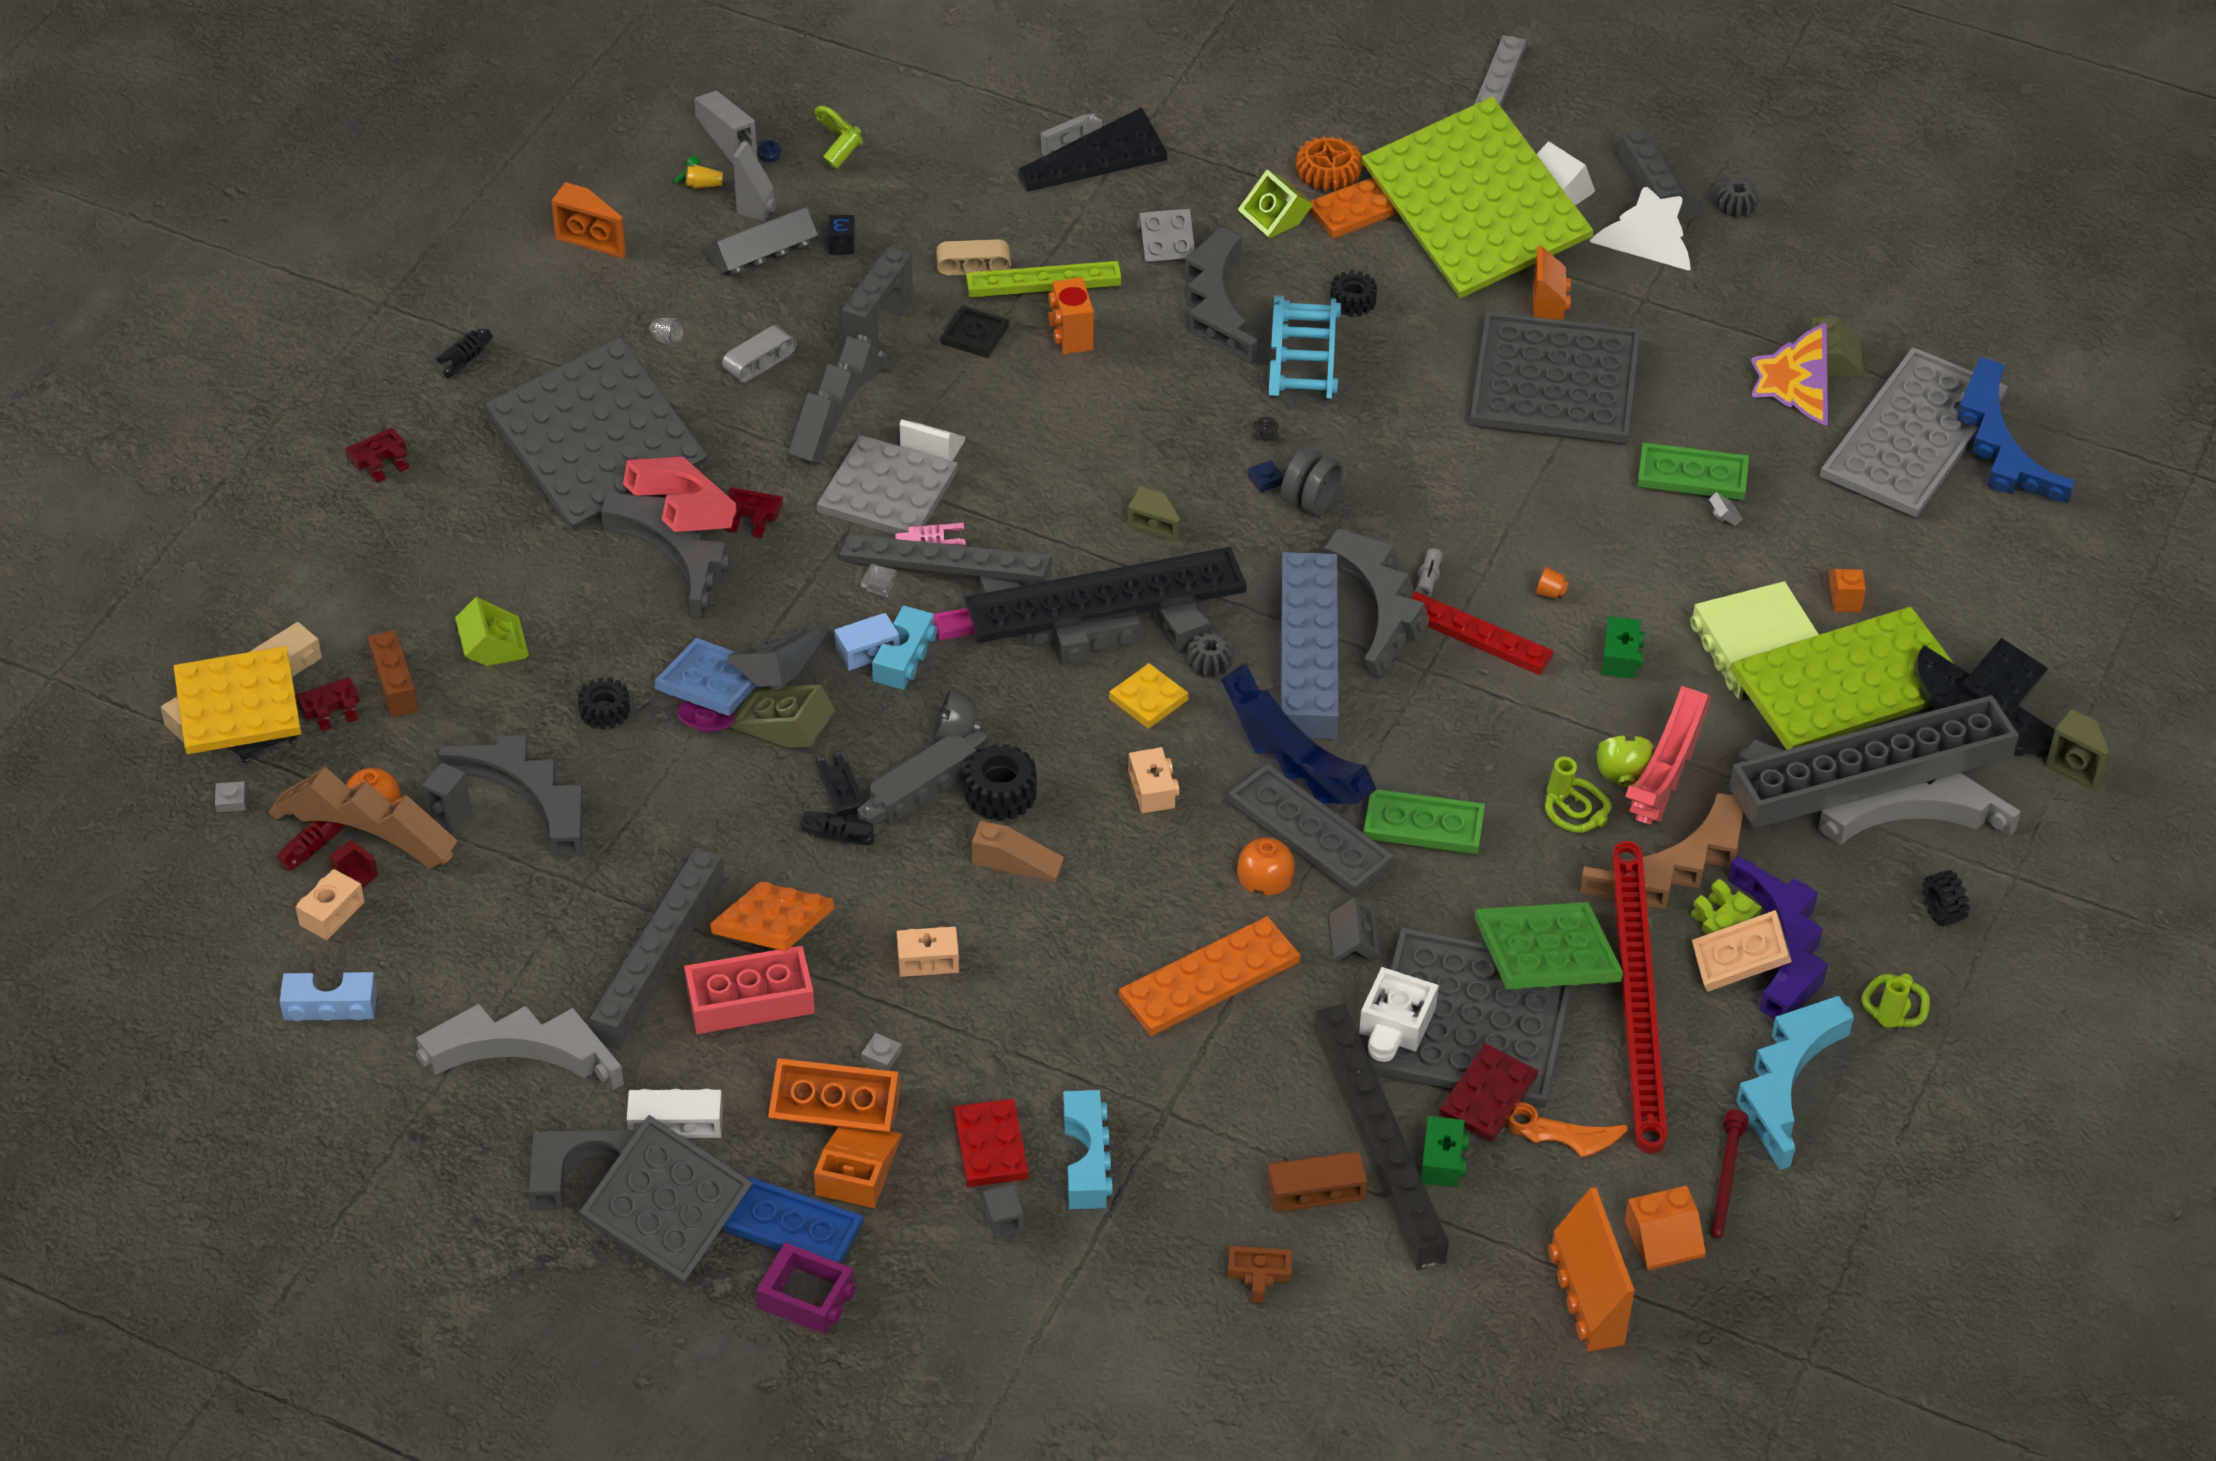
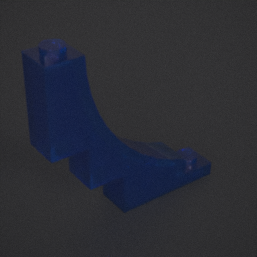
M1241 665L1221 678L1255 753H1275L1287 778H1306L1314 797L1321 803L1357 804L1377 790L1366 764H1357L1341 759L1326 751L1306 736L1284 713L1268 690H1259L1248 665Z

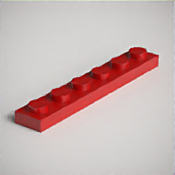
M1414 591L1411 599L1424 603L1429 616L1427 627L1537 675H1541L1553 658V650L1419 592Z

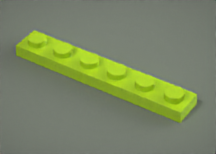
M1110 261L966 273V283L969 297L1052 291V281L1083 277L1086 288L1121 286V273L1119 262Z

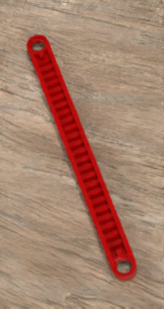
M1621 841L1616 844L1613 850L1612 873L1619 947L1618 956L1620 957L1619 965L1623 971L1621 987L1630 1079L1629 1088L1631 1090L1630 1100L1632 1101V1121L1636 1146L1645 1153L1654 1154L1661 1151L1665 1146L1667 1125L1643 854L1638 844L1632 841ZM1623 852H1628L1635 859L1627 862L1623 861L1619 855ZM1647 1131L1655 1132L1659 1136V1140L1648 1142L1643 1138V1133Z

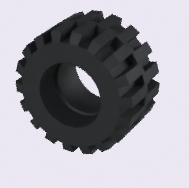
M996 744L991 745L989 749L986 747L980 749V753H974L971 756V760L967 761L965 769L966 801L969 802V807L972 810L976 809V814L980 816L986 815V819L990 820L998 818V821H1005V818L1015 819L1017 814L1023 815L1027 813V808L1031 809L1034 805V800H1036L1037 772L1033 759H1030V755L1027 752L1021 753V749L1018 747L1009 748V745L1003 744V747H998Z

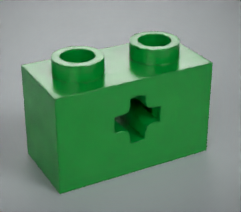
M1608 616L1601 675L1635 679L1636 668H1642L1644 654L1643 651H1638L1639 648L1644 647L1645 631H1640L1641 620Z
M1428 1116L1421 1184L1458 1188L1459 1176H1465L1467 1158L1461 1157L1462 1151H1468L1469 1133H1464L1465 1120Z

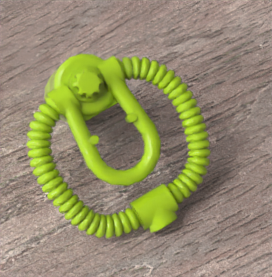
M818 106L815 108L816 119L830 131L840 135L822 156L829 165L838 170L854 149L863 144V139L859 135L862 131L856 126L853 128L851 124L845 122L831 108Z
M1565 756L1559 757L1554 763L1547 785L1548 794L1546 795L1545 811L1554 824L1572 833H1584L1598 826L1602 828L1608 821L1607 815L1612 808L1610 799L1594 784L1589 783V781L1582 778H1574L1577 764L1573 759ZM1572 786H1579L1589 790L1603 804L1602 809L1598 810L1588 822L1579 824V826L1560 819L1553 809V804L1555 803L1573 819L1579 820L1589 816L1592 810L1591 802L1587 797L1575 791ZM1571 795L1575 798L1574 801L1577 802L1579 800L1582 802L1586 809L1581 813H1577L1562 801Z
M1882 974L1874 978L1862 993L1861 1001L1865 1010L1870 1015H1873V1018L1877 1019L1884 1028H1901L1903 1026L1905 1028H1913L1921 1025L1927 1019L1930 1009V998L1928 991L1922 985L1916 984V982L1913 983L1914 980L1911 975L1902 974V976L1899 975L1898 977L1897 975L1894 976V974ZM1886 983L1880 1005L1876 1009L1871 1004L1870 997L1881 984ZM1912 990L1920 996L1921 1008L1917 1017L1906 1019L1905 1016L1911 1007L1908 994Z

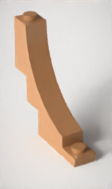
M326 767L282 792L268 812L276 820L286 814L288 816L294 814L302 822L328 821L365 830L401 848L428 869L438 864H446L453 856L454 852L452 849L458 841L407 795L391 804L367 781L350 789Z
M1717 793L1710 814L1693 834L1669 849L1643 857L1647 906L1667 909L1671 883L1700 889L1705 863L1731 867V862L1736 857L1743 810L1734 795ZM1633 858V859H1622V860H1623V861L1630 862V861H1633L1635 858ZM1584 866L1580 894L1615 900L1613 896L1612 871Z

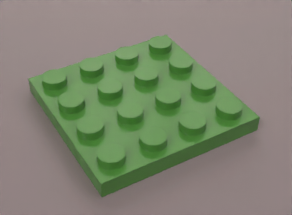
M1589 902L1476 909L1474 919L1506 989L1547 988L1562 985L1577 986L1593 983L1607 984L1609 982L1622 981L1623 971Z

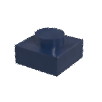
M1272 460L1248 468L1247 476L1260 493L1282 485L1284 476Z

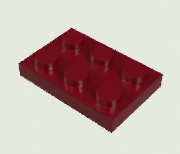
M1485 1043L1441 1106L1439 1115L1444 1118L1465 1120V1129L1493 1143L1536 1080L1538 1070Z

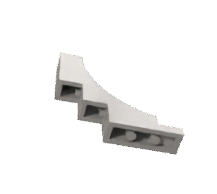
M1956 773L1938 778L1931 785L1923 782L1824 809L1821 812L1818 830L1826 837L1842 845L1857 833L1878 824L1902 819H1934L1961 824L1976 830L1982 824L1988 822L1994 828L2010 836L2017 829L2021 811L1962 773Z
M477 1004L416 1037L418 1051H416L417 1059L423 1067L428 1066L434 1075L458 1065L480 1059L520 1057L558 1065L582 1078L595 1072L600 1081H606L613 1090L624 1085L622 1066L573 1008L541 1025L526 1006L494 1022L481 1005Z

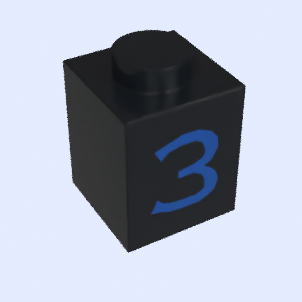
M829 215V254H854L855 215Z

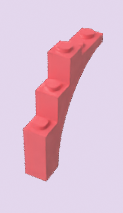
M1681 686L1666 728L1649 764L1638 781L1628 787L1625 797L1632 800L1630 812L1637 814L1635 820L1652 825L1653 820L1661 822L1671 791H1676L1685 761H1690L1712 698L1710 695Z

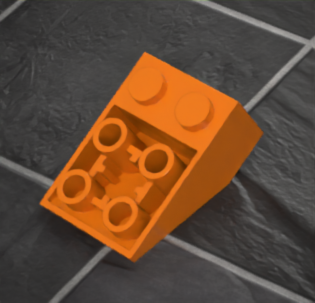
M838 1127L824 1147L814 1172L815 1195L875 1209L902 1138V1133Z

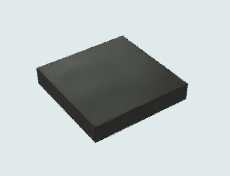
M961 306L941 336V344L989 358L1008 329L1009 319Z

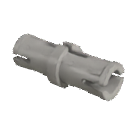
M1428 549L1425 554L1424 563L1418 570L1419 580L1415 591L1431 597L1434 583L1440 576L1439 566L1443 557L1440 550Z

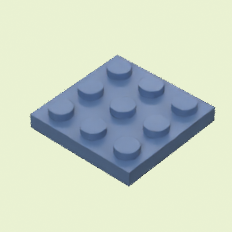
M695 638L655 679L654 689L729 716L756 688V685L728 661V655L735 651Z

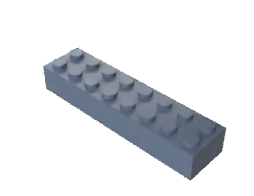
M1282 552L1280 737L1337 739L1339 717L1337 554Z

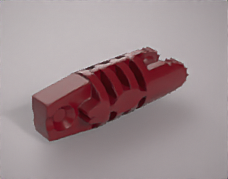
M313 821L301 833L297 834L295 838L291 839L277 855L280 865L287 871L293 870L333 839L344 828L345 824Z

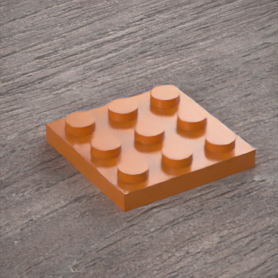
M759 882L710 923L712 934L787 951L834 910V902L832 898L823 897L816 893L810 894L797 891L794 888L772 885L769 882Z

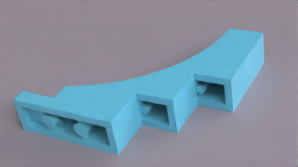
M1839 996L1775 1017L1771 1036L1777 1044L1757 1051L1754 1069L1759 1077L1742 1082L1739 1085L1736 1102L1740 1109L1748 1114L1749 1123L1779 1170L1791 1167L1793 1154L1795 1153V1144L1791 1138L1794 1125L1791 1088L1798 1074L1817 1053L1834 1042L1850 1035L1851 1026L1854 1021L1853 1012L1849 1006H1845Z

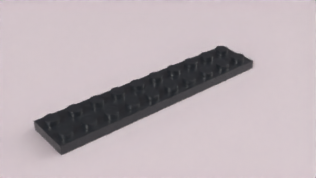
M1226 547L964 597V603L977 642L983 643L1245 593L1247 584L1232 548Z

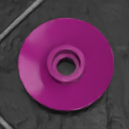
M689 701L681 704L677 712L678 718L684 724L696 728V730L703 733L728 728L734 721L733 712L728 716Z

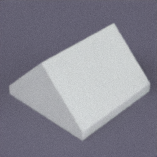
M901 420L900 422L901 447L953 461L966 438L907 420Z

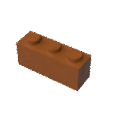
M393 630L368 636L371 659L390 718L417 712L415 688L396 631Z
M1342 1152L1331 1156L1309 1157L1303 1160L1279 1161L1274 1164H1268L1267 1185L1275 1213L1366 1200L1367 1179L1360 1153Z

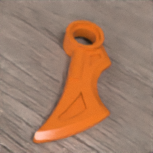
M1525 1102L1519 1103L1506 1122L1508 1130L1513 1134L1525 1136L1533 1143L1556 1141L1566 1144L1574 1149L1581 1158L1608 1148L1628 1130L1627 1125L1591 1127L1538 1117L1536 1109ZM1518 1114L1526 1115L1530 1122L1520 1124L1515 1121L1514 1116Z

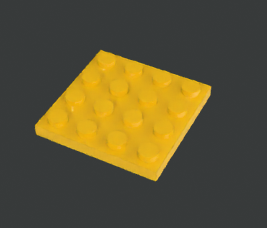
M287 646L173 665L186 754L302 735Z

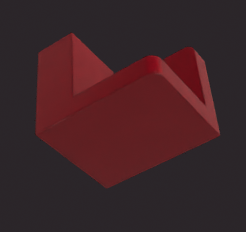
M352 840L329 856L332 870L335 869L361 883L362 888L378 877L375 858Z

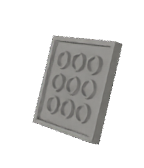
M860 435L818 501L817 512L894 535L896 533L909 532L908 527L926 525L956 475L958 463Z

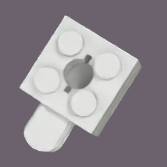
M1381 967L1361 1010L1359 1029L1360 1034L1370 1037L1368 1052L1373 1059L1382 1062L1390 1061L1395 1056L1399 1046L1417 1051L1436 1009L1439 985Z

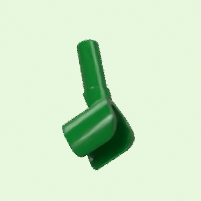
M691 156L686 161V166H693L694 164L701 166V161L697 156ZM687 168L672 179L675 184L686 178Z

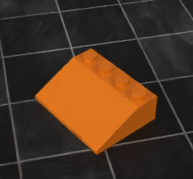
M1594 1187L1586 1192L1554 1230L1552 1244L1548 1245L1550 1260L1552 1263L1556 1262L1559 1269L1557 1271L1559 1285L1561 1288H1565L1568 1294V1310L1570 1314H1575L1577 1319L1576 1331L1579 1340H1584L1588 1352L1625 1345L1635 1291L1597 1188Z

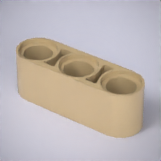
M1004 240L947 241L939 244L936 249L937 268L943 275H966L969 272L1007 270L1011 267L1010 247Z

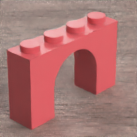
M684 457L627 460L623 485L635 496L665 494L666 499L662 521L674 532L731 528L733 517L736 513V503Z

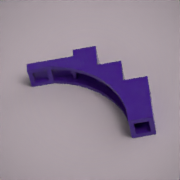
M1737 856L1731 862L1728 882L1752 895L1766 913L1776 910L1792 960L1791 963L1780 967L1773 981L1763 991L1760 1011L1775 1019L1777 1016L1800 1009L1825 981L1828 964L1818 956L1812 955L1819 947L1823 928L1814 921L1807 919L1814 912L1818 892L1794 878L1786 885L1778 878L1759 869L1753 863Z

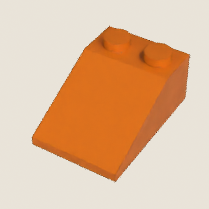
M565 182L551 200L556 239L625 258L626 248L622 216L588 188Z

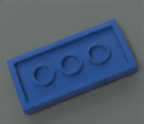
M749 1177L748 1180L753 1182V1184L723 1226L724 1232L779 1251L784 1243H788L842 1264L864 1223L863 1215Z

